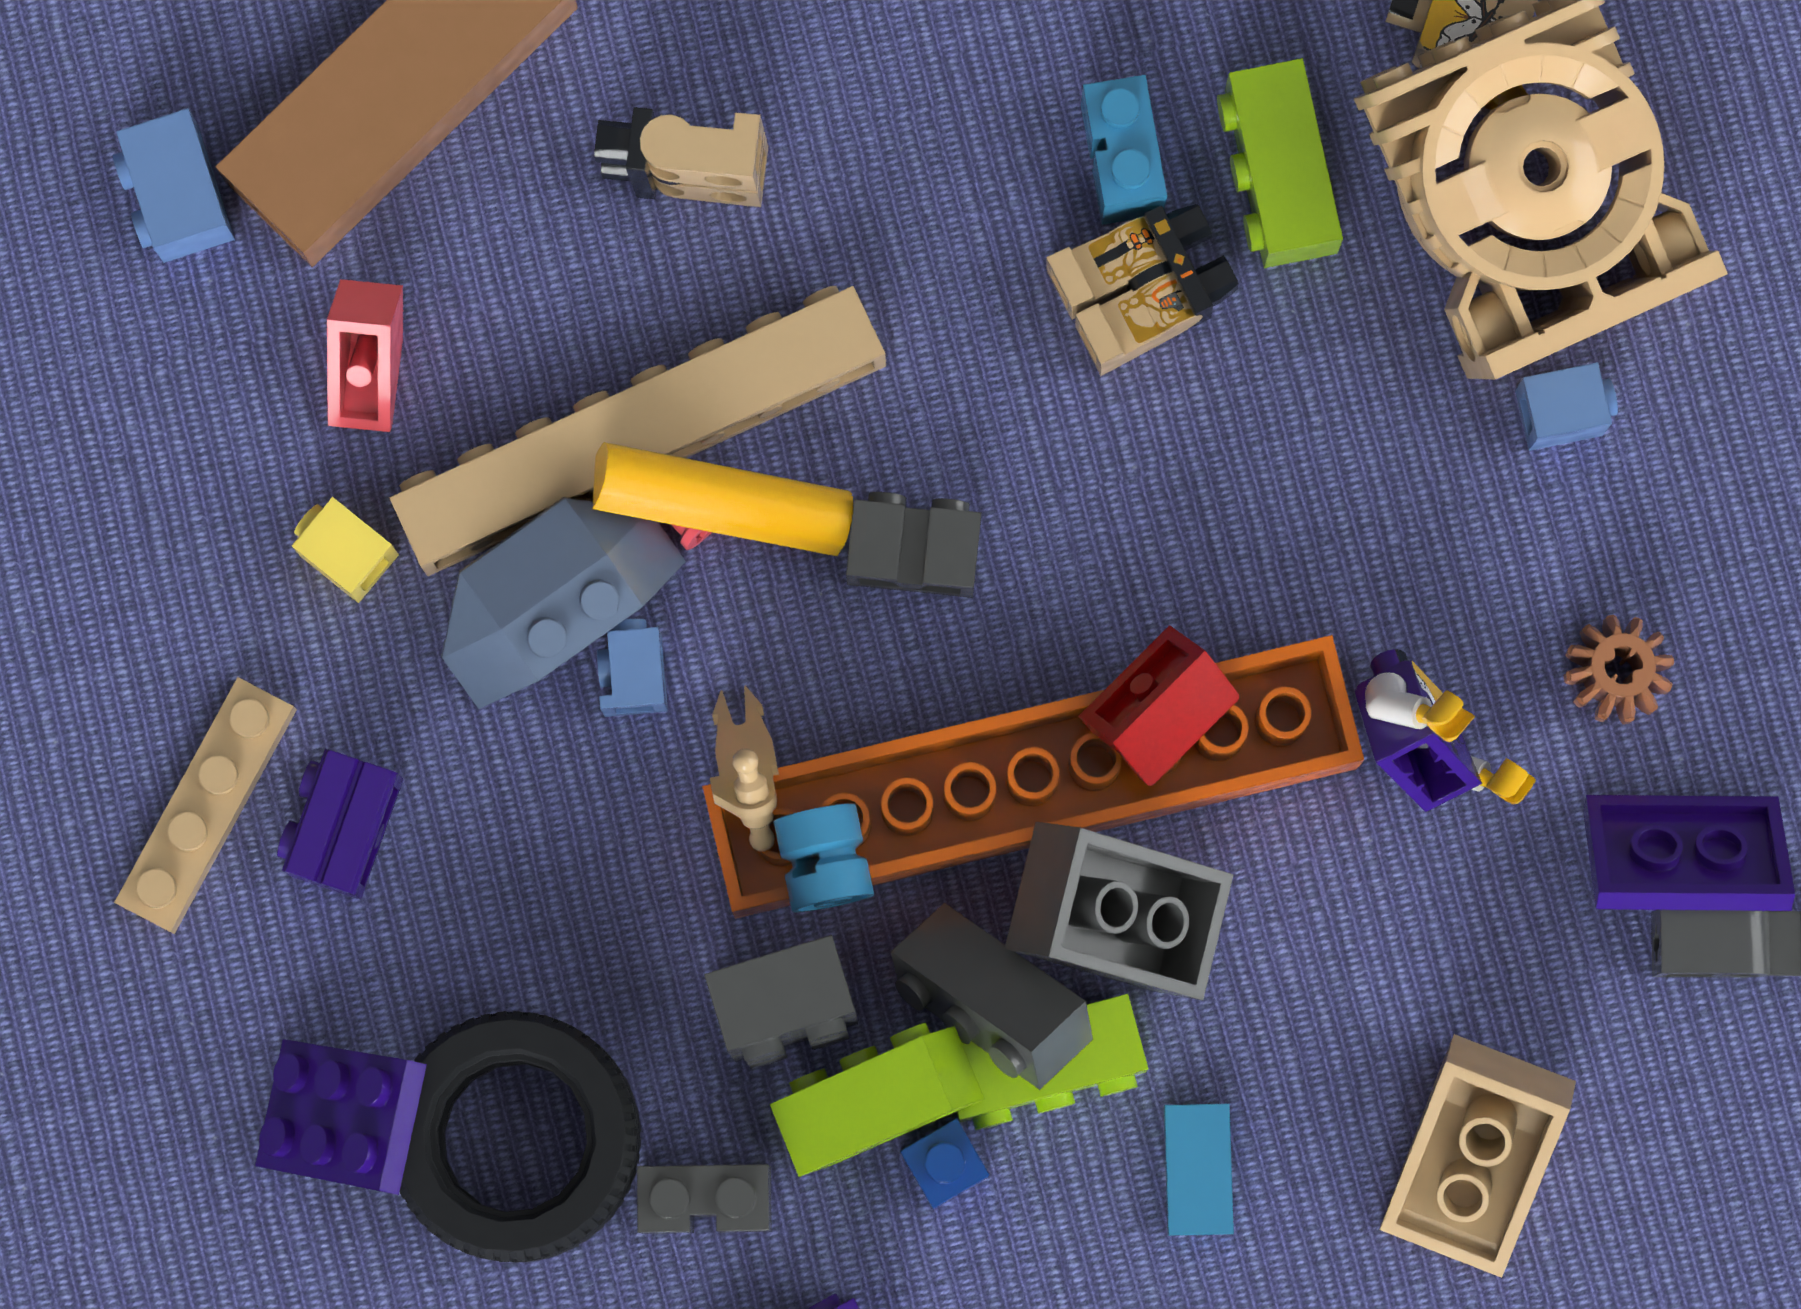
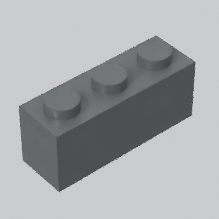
M943 903L891 951L897 976L895 986L898 993L914 1009L922 1011L926 1008L940 1018L946 1028L955 1026L962 1043L969 1044L972 1041L989 1053L994 1064L1003 1073L1012 1078H1016L1019 1075L1040 1090L1093 1040L1086 1001L1018 953L1004 949L1005 944L946 903Z

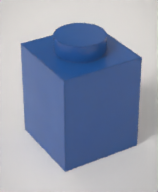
M957 1118L900 1151L901 1156L933 1210L990 1176Z

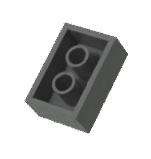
M1035 822L1004 949L1154 992L1203 1001L1234 874L1081 827Z
M832 935L704 974L727 1052L735 1062L745 1060L750 1069L766 1066L788 1058L784 1047L806 1040L810 1042L812 1050L848 1040L847 1028L858 1025L856 1011Z

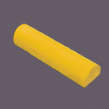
M607 442L601 444L595 455L594 510L832 556L839 555L849 535L853 515V496L851 491Z

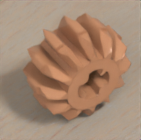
M1608 615L1603 620V634L1597 628L1588 624L1580 631L1581 639L1586 647L1571 645L1566 651L1565 656L1582 667L1567 671L1563 676L1564 682L1570 685L1584 683L1586 689L1575 697L1574 703L1577 707L1581 708L1592 698L1599 701L1595 710V720L1604 722L1611 714L1613 706H1615L1621 723L1624 725L1630 724L1635 719V706L1640 711L1650 715L1658 709L1657 701L1652 693L1667 694L1672 688V682L1666 677L1655 673L1669 669L1674 665L1672 655L1654 656L1652 650L1662 643L1664 636L1660 632H1655L1645 641L1639 638L1643 628V620L1634 617L1627 625L1625 632L1622 633L1617 617L1615 615ZM1615 656L1622 657L1620 665L1627 661L1633 671L1623 680V684L1615 682L1618 677L1617 674L1610 678L1605 670V667Z

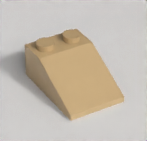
M1454 1034L1431 1090L1380 1230L1502 1278L1570 1112L1576 1081Z

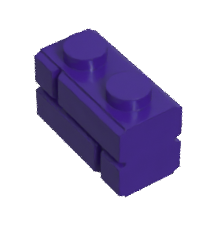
M329 749L324 750L320 762L310 760L299 787V796L307 799L299 823L290 820L285 826L279 842L277 857L286 859L282 871L294 878L361 900L404 779L392 770L363 762Z

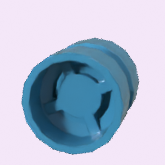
M856 804L819 807L774 820L781 858L792 862L793 866L785 875L792 912L799 913L827 909L858 902L874 896L867 858L857 855L855 851L863 842Z

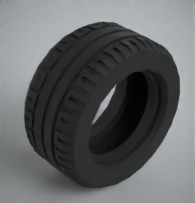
M502 1011L495 1014H484L476 1019L473 1017L462 1024L450 1027L451 1030L447 1033H441L435 1041L425 1046L426 1050L422 1054L419 1053L414 1059L415 1062L427 1064L400 1187L402 1199H405L407 1207L416 1215L419 1222L425 1225L428 1231L436 1235L447 1245L482 1259L499 1262H530L558 1256L578 1247L601 1230L608 1220H611L617 1209L624 1202L623 1199L626 1194L629 1193L632 1180L637 1172L636 1168L637 1163L639 1164V1151L641 1147V1127L638 1107L626 1077H624L622 1071L608 1053L589 1036L565 1022L546 1015L520 1011ZM530 1065L553 1072L572 1089L584 1112L587 1144L578 1172L559 1195L533 1209L501 1211L482 1205L460 1186L447 1161L445 1130L454 1103L472 1081L498 1067Z

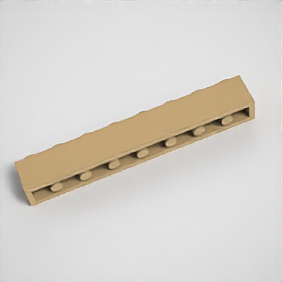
M837 286L821 289L803 301L805 308L782 318L780 312L764 315L748 324L745 328L748 334L726 344H724L722 338L705 342L688 353L690 360L670 370H667L665 365L648 368L635 375L630 380L632 387L613 396H609L607 391L589 395L574 404L573 409L575 413L554 423L551 422L549 417L537 419L515 432L517 439L497 449H494L492 444H484L465 452L457 459L459 466L436 476L434 470H429L408 478L399 485L402 492L389 498L421 568L428 577L494 547L563 497L593 501L595 455L603 442L688 458L886 367V353L854 286L840 292Z

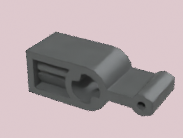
M1656 910L1651 913L1652 977H1801V911Z

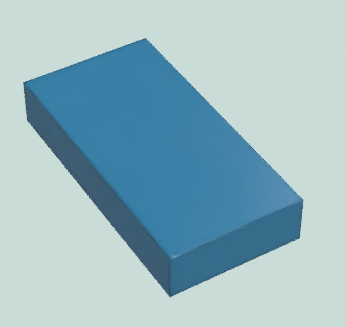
M1230 1104L1164 1105L1168 1236L1234 1234Z

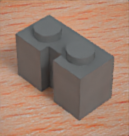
M889 492L869 493L868 501L854 499L846 570L847 585L973 598L982 512L969 511L970 504L968 502L946 498L933 499L930 510L906 508L907 497Z
M768 1164L637 1166V1233H694V1217L716 1216V1231L720 1233L772 1232L771 1166Z

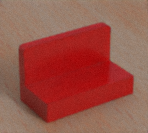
M1169 625L1078 717L1093 734L1121 755L1141 781L1148 786H1152L1237 702L1239 694L1203 648Z

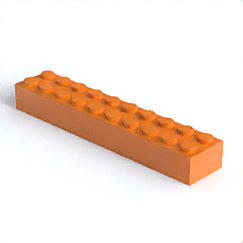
M1325 636L1215 663L1238 692L1239 699L1152 786H1148L1141 781L1121 755L1093 734L1078 717L1104 690L779 767V775L773 776L777 807L773 811V820L769 823V827L775 835L774 845L766 851L753 849L749 842L750 828L743 825L741 818L716 805L713 799L711 784L704 785L702 787L732 913L735 919L791 906L785 875L793 866L792 862L781 858L774 820L805 810L838 804H856L863 842L855 851L857 855L867 858L871 881L874 886L1028 849L1035 822L1081 827L1098 832L1356 770L1364 761V756L1333 636Z

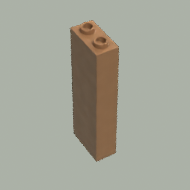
M386 0L215 167L224 182L313 268L578 9L576 0Z

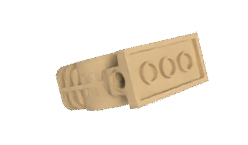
M1540 0L1532 4L1537 16L1529 19L1526 11L1523 10L1514 15H1508L1475 30L1479 39L1477 43L1470 45L1467 36L1456 41L1452 40L1418 55L1422 67L1412 71L1409 63H1405L1362 80L1360 83L1364 94L1354 98L1358 110L1364 109L1373 131L1369 133L1373 145H1379L1388 164V167L1384 168L1388 180H1394L1397 185L1400 205L1413 235L1433 260L1456 276L1444 310L1463 352L1457 356L1468 379L1496 380L1728 274L1719 251H1709L1690 204L1661 193L1664 181V151L1660 130L1648 102L1637 86L1629 79V77L1635 74L1631 63H1622L1614 44L1615 41L1620 39V36L1615 26L1607 27L1599 8L1600 5L1605 3L1604 0ZM1531 83L1558 85L1578 93L1585 99L1592 98L1599 107V109L1589 113L1577 103L1551 94H1530L1508 100L1491 110L1476 126L1467 144L1463 170L1436 182L1435 169L1459 158L1464 135L1476 114L1491 99L1510 88ZM1532 150H1537L1543 154L1548 161V176L1540 185L1530 182L1524 174V160ZM1619 163L1618 187L1610 208L1596 227L1570 245L1550 251H1530L1510 246L1493 235H1488L1468 246L1459 237V235L1487 222L1498 231L1523 240H1546L1566 235L1585 224L1598 211L1609 189L1612 166ZM1656 210L1663 212L1662 214L1653 217ZM1628 254L1636 275H1633V278H1627L1601 290L1596 277L1611 269ZM1479 286L1482 295L1472 299L1476 287ZM1559 289L1563 298L1558 310L1530 322L1517 291Z

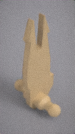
M744 686L746 720L741 725L733 723L723 691L721 690L712 714L714 725H717L715 754L719 776L710 778L714 803L741 818L743 825L750 828L749 842L753 849L766 851L774 845L775 835L769 827V823L773 820V811L777 807L773 776L779 775L773 741L761 717L764 715L763 706L746 686Z

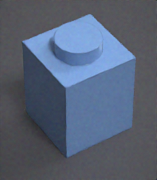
M1598 362L1523 377L1515 390L1529 451L1603 436L1612 425L1611 416L1618 414V403L1614 385L1610 378L1602 379Z

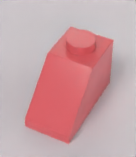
M340 279L327 317L328 426L391 432L403 343V285Z

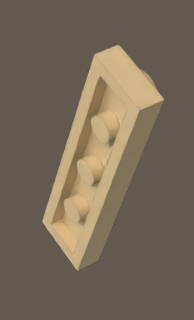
M237 677L114 903L173 934L176 933L297 709L293 705Z

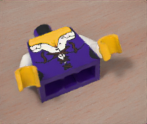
M1387 650L1373 658L1370 664L1373 677L1358 684L1354 691L1376 763L1425 812L1471 789L1480 792L1484 787L1513 805L1520 803L1536 782V779L1528 774L1526 770L1505 758L1496 773L1493 774L1491 773L1488 761L1470 755L1461 733L1475 716L1462 708L1464 702L1458 696L1448 690L1442 693L1412 660H1408L1406 653L1402 650Z

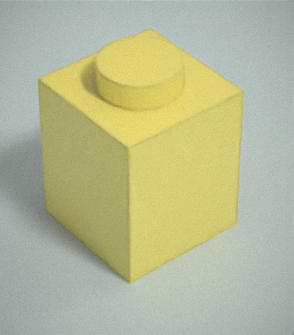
M334 497L329 500L324 508L319 504L313 506L303 516L294 531L298 539L293 543L292 547L299 556L357 603L364 598L399 556L390 542Z

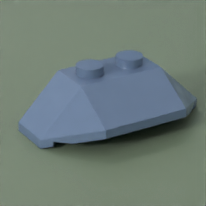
M563 497L459 571L441 657L477 708H483L538 682L638 611L686 561L659 522L594 510L593 501Z

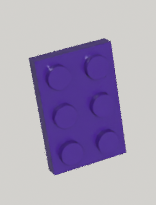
M1586 795L1583 815L1596 909L1792 911L1795 889L1779 796Z
M283 1039L279 1058L273 1072L274 1081L265 1122L260 1131L259 1149L255 1166L399 1195L427 1064Z

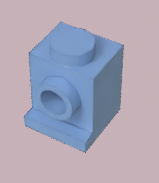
M625 619L607 632L608 649L597 650L600 688L611 687L612 695L599 696L600 709L604 717L668 712L663 643L659 627L647 628V621L645 619Z

